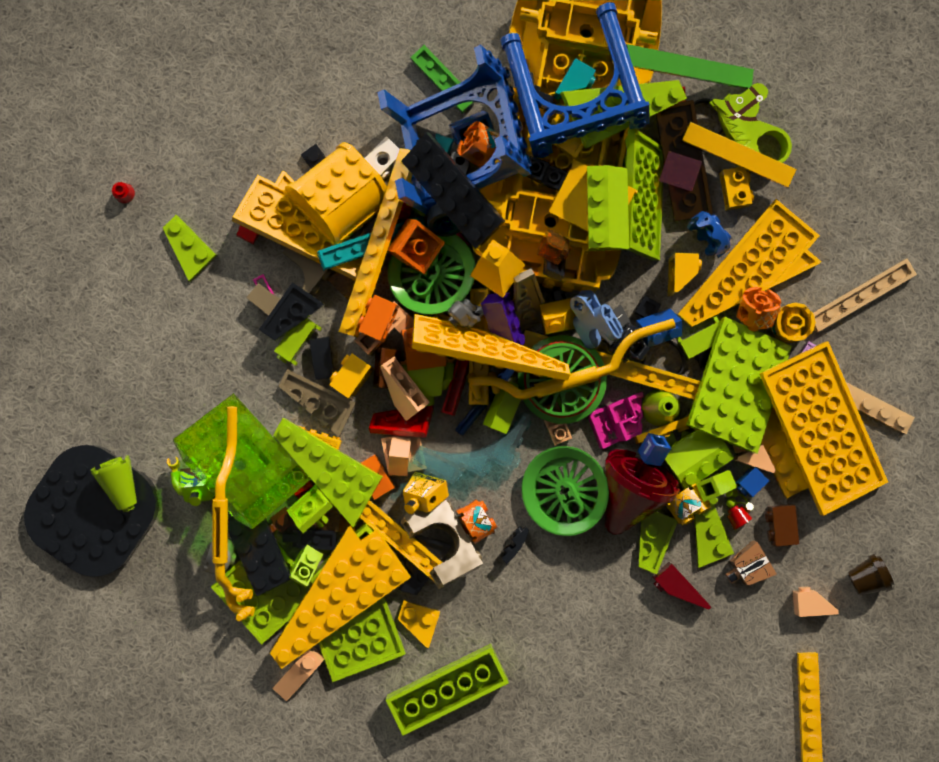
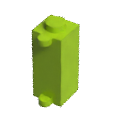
M717 316L712 318L714 324L684 340L680 337L675 338L677 344L682 348L686 360L713 346L721 322Z
M307 318L283 337L274 350L278 354L277 358L285 364L289 361L296 366L298 362L295 359L315 330L321 331L322 328Z
M508 381L509 383L513 384V385L516 386L517 388L519 387L518 384L513 383V382H511V381ZM500 389V393L494 396L483 424L507 434L521 400Z
M730 470L696 483L703 502L709 500L711 504H716L718 502L717 497L722 494L731 497L734 494L733 489L737 488Z

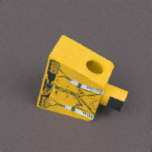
M415 472L403 490L405 511L409 514H413L416 510L426 513L432 511L449 496L446 480Z

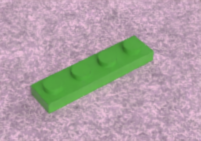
M425 45L410 57L411 61L440 91L461 83ZM465 102L455 107L463 114L475 102Z

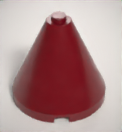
M613 450L605 460V475L609 487V500L605 510V527L613 535L624 533L675 500L680 489H677L678 481L663 466L647 465L641 459L635 457L636 452L629 450Z

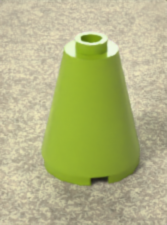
M654 389L643 399V416L649 423L655 426H664L672 423L680 412L679 400L674 393Z
M125 455L124 460H122V457H117L100 464L101 468L98 470L95 467L90 470L118 510L127 512L135 508L134 504L137 503L129 455Z

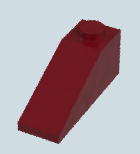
M668 562L652 577L655 580L653 584L660 592L664 590L672 596L708 610L711 608L710 604L672 563Z

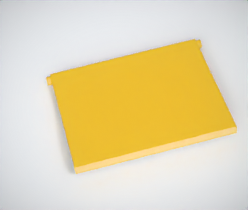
M573 159V165L549 213L588 232L587 165ZM628 186V205L634 194L638 192Z

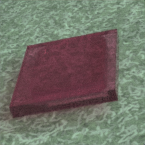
M669 151L659 181L692 192L702 161Z

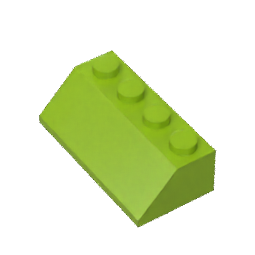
M609 165L587 166L588 250H629L627 168Z

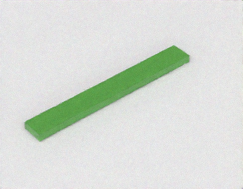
M629 44L626 45L633 67L637 69L744 89L752 86L754 69Z

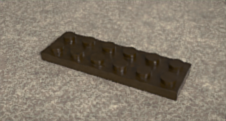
M694 100L679 102L656 113L674 222L691 219L701 211L707 212L710 215L713 214L703 152L701 149L681 141L690 122L698 125Z

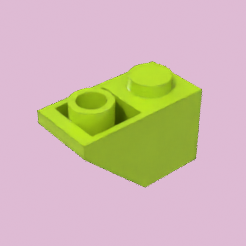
M306 545L298 553L291 567L289 578L306 588L324 554Z

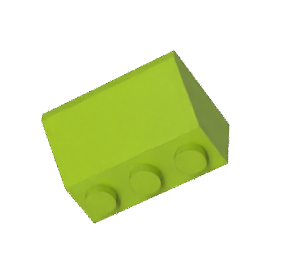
M694 430L670 446L671 450L664 461L679 485L683 489H687L733 460L734 457L724 441Z

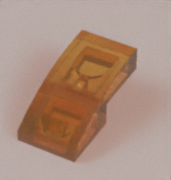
M335 272L328 281L349 301L355 280Z
M329 510L324 514L328 517V522L325 524L322 521L323 527H319L316 524L315 529L345 532L351 525L339 511Z

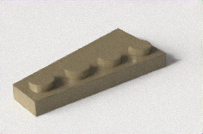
M532 268L514 277V309L520 321L521 331L524 333L525 330H529L542 323L540 305L545 304Z
M288 369L279 384V387L302 405L335 435L341 436L356 402Z

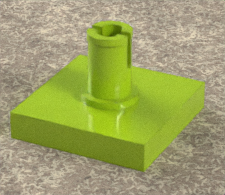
M314 485L286 511L298 529L304 533L314 523L319 527H323L322 521L325 524L328 522V517L324 514L333 506L318 486Z

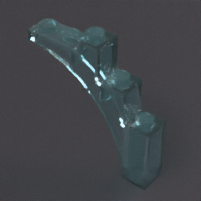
M522 412L507 434H504L492 444L478 450L465 453H445L419 445L411 463L451 484L460 480L463 474L461 471L462 467L482 478L484 475L489 474L492 468L491 461L513 471L521 462V458H519L521 454L516 452L515 448L520 447L523 441L521 436L524 430L528 431L530 428L532 416Z

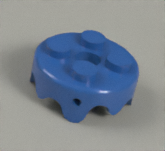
M701 211L691 218L692 221L687 225V229L690 231L697 230V239L699 241L706 240L709 243L705 249L707 256L716 254L719 258L730 250V240L732 238L722 228L721 222L716 215L713 214L711 216L709 213Z

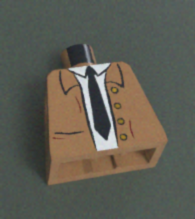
M751 541L730 559L734 569L725 575L731 584L741 579L743 584L748 586L772 577L777 573L758 542Z

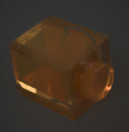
M548 229L539 242L537 255L559 265L562 259H566L570 253V239Z

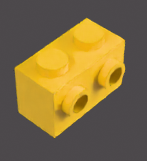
M742 167L722 170L719 176L725 210L749 207L754 200L753 191L749 187L751 180L749 171Z

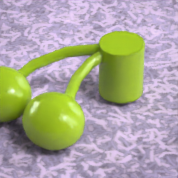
M733 490L734 494L731 496L733 498L727 499V506L733 508L736 504H744L745 511L750 513L753 505L748 503L742 494L739 495L745 499L746 503L736 502L734 498L738 496V491Z

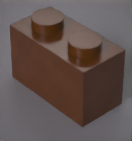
M791 504L767 506L768 511L765 512V518L770 527V530L767 531V537L771 545H798L799 535L796 506Z

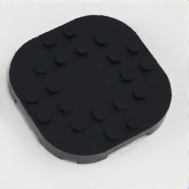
M80 445L62 452L53 461L30 495L24 512L27 533L39 548L73 571L91 577L107 575L123 567L130 560V556L150 526L154 524L159 511L155 485L147 475L133 467L132 473L137 503L134 504L135 508L123 512V510H118L90 470L94 467L96 470L100 469V464L115 459L117 456L112 454L110 450L97 445Z

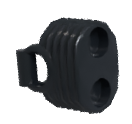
M627 322L623 327L621 338L613 341L608 352L613 355L622 340L639 328ZM643 338L628 348L621 360L623 363H626L631 357L643 361L650 350L643 341ZM637 343L638 347L633 353L632 346Z

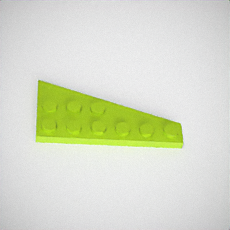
M679 80L639 84L643 98L646 102H649L650 116L687 99ZM616 86L615 89L621 90L624 93L622 86ZM607 87L564 91L560 95L565 106H575L595 99ZM610 96L605 101V105L607 107L618 106L622 100L618 97ZM600 105L598 106V110L595 111L592 115L603 112L601 110ZM570 114L572 121L580 119L577 117L572 118V114ZM629 121L620 126L613 125L603 131L590 132L580 137L584 148H588L628 128Z
M282 418L273 436L349 524L355 527L383 476L291 421Z

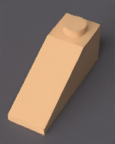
M395 357L380 366L394 406L406 421L430 403Z
M313 646L300 656L272 689L287 702L323 662V654Z

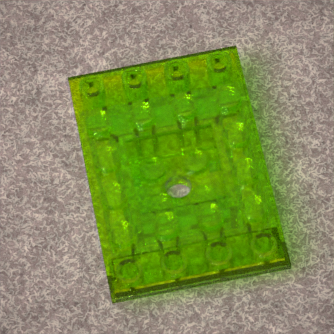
M233 393L175 437L173 442L183 462L215 496V483L224 461L227 446V407H237V447L234 463L226 482L225 498L228 499V512L237 521L254 529L308 483L311 478ZM242 461L245 464V468L242 470L237 469L235 462Z

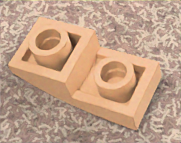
M556 402L553 411L561 412L559 405ZM551 403L544 407L550 409ZM544 420L554 445L572 439L567 424H557Z

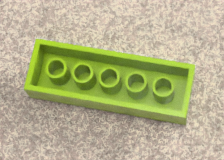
M490 643L387 694L386 702L402 736L508 684L509 681Z

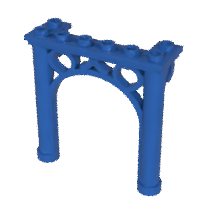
M604 3L596 10L614 65V75L611 83L602 94L584 104L559 106L541 98L533 86L519 34L509 33L501 38V46L506 52L530 134L529 141L533 157L545 158L553 153L551 144H561L567 141V139L580 138L594 131L600 132L613 125L620 126L626 123V121H629L630 129H640L650 124L649 102H646L643 98L619 25L618 12L614 3ZM619 78H620V81H621V84H622L624 93H623L621 90L615 89L616 86H617V84H618ZM610 96L618 97L622 100L620 105L614 107H607L605 101ZM538 105L547 110L543 118L541 117ZM600 105L601 110L603 112L592 115L595 111L598 110V106ZM555 113L565 117L564 121L560 124L551 125L548 123V119ZM572 114V118L577 117L580 119L570 122L569 115Z

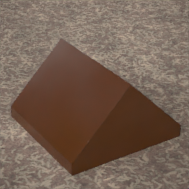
M380 348L375 351L373 388L388 389L380 366L393 357L400 363L401 351Z

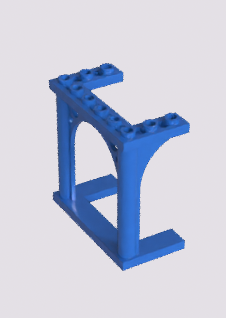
M482 45L474 47L478 67L469 78L407 107L384 89L377 92L381 110L401 124L405 148L411 150L417 144L416 140H419L416 123L465 102H480L489 106L498 119L500 134L499 137L495 138L496 149L489 161L477 171L466 175L478 190L518 173L523 177L531 174V160L525 150L527 143L521 133L523 126L517 116L519 109L513 99L515 92L509 82L511 77L509 69L506 66L504 67L500 60L496 59L491 51H487ZM494 89H497L498 93L496 98L492 101H489L490 93ZM413 175V184L403 178L395 180L398 199L427 215L431 206L437 204Z

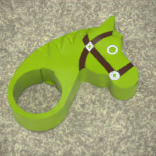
M756 83L742 94L731 95L729 93L722 100L713 99L709 102L710 106L718 112L721 127L728 139L759 152L758 138L762 135H771L779 141L781 146V155L777 161L783 163L789 157L792 150L789 135L781 128L764 123L756 118L760 107L759 103L768 96V89L765 85Z

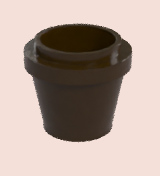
M875 554L868 556L867 560L847 572L859 596L893 590L892 585H894L892 576L880 556L876 557Z

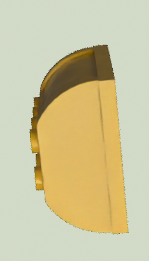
M342 142L336 147L335 151L298 180L285 186L283 194L319 233L334 246L345 241L378 214L387 186L380 174L352 145Z

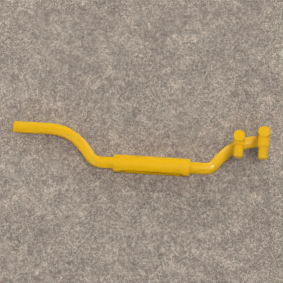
M669 319L633 331L619 344L608 365L599 368L593 366L570 373L568 381L549 379L534 384V387L520 390L513 384L497 378L495 372H489L487 376H477L475 373L468 374V383L476 400L482 396L480 386H491L494 394L500 393V389L520 400L538 396V398L598 381L599 377L612 374L618 369L625 352L633 343L641 338L674 329L676 325L674 319Z
M231 406L227 407L226 453L215 483V498L212 500V562L215 564L216 581L223 588L227 606L233 613L237 614L236 620L242 621L248 616H253L255 608L253 606L239 605L237 602L240 603L246 599H251L253 590L233 587L225 576V563L228 562V499L225 498V487L234 463L237 447V407Z

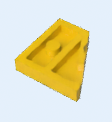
M403 600L398 620L425 647L429 648L440 611Z

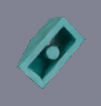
M575 58L556 90L554 98L557 100L562 99L560 93L564 91L584 90L587 87L591 89L596 81V77H594L596 70Z

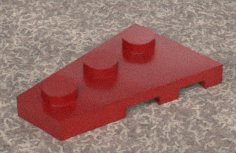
M434 405L424 407L407 421L397 410L374 413L369 431L374 434L426 438Z

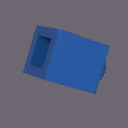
M648 433L637 451L645 464L661 466L671 447L664 436Z
M751 466L735 483L739 486L737 490L743 496L754 497L769 480L756 467Z

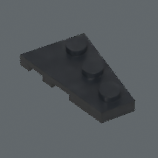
M292 282L259 330L274 341H277L325 306V304Z
M420 534L414 537L441 561L452 547V544ZM407 560L405 569L411 578L402 583L398 590L418 595L429 577Z

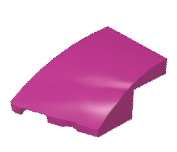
M638 392L598 408L587 416L600 449L620 441H627L642 434L641 419L643 417V410H641L643 392ZM614 431L617 438L612 440L611 437V439L609 440L608 433L612 435V432Z

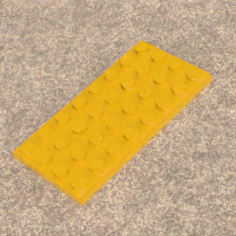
M829 341L823 342L759 373L820 515L824 516L888 483Z

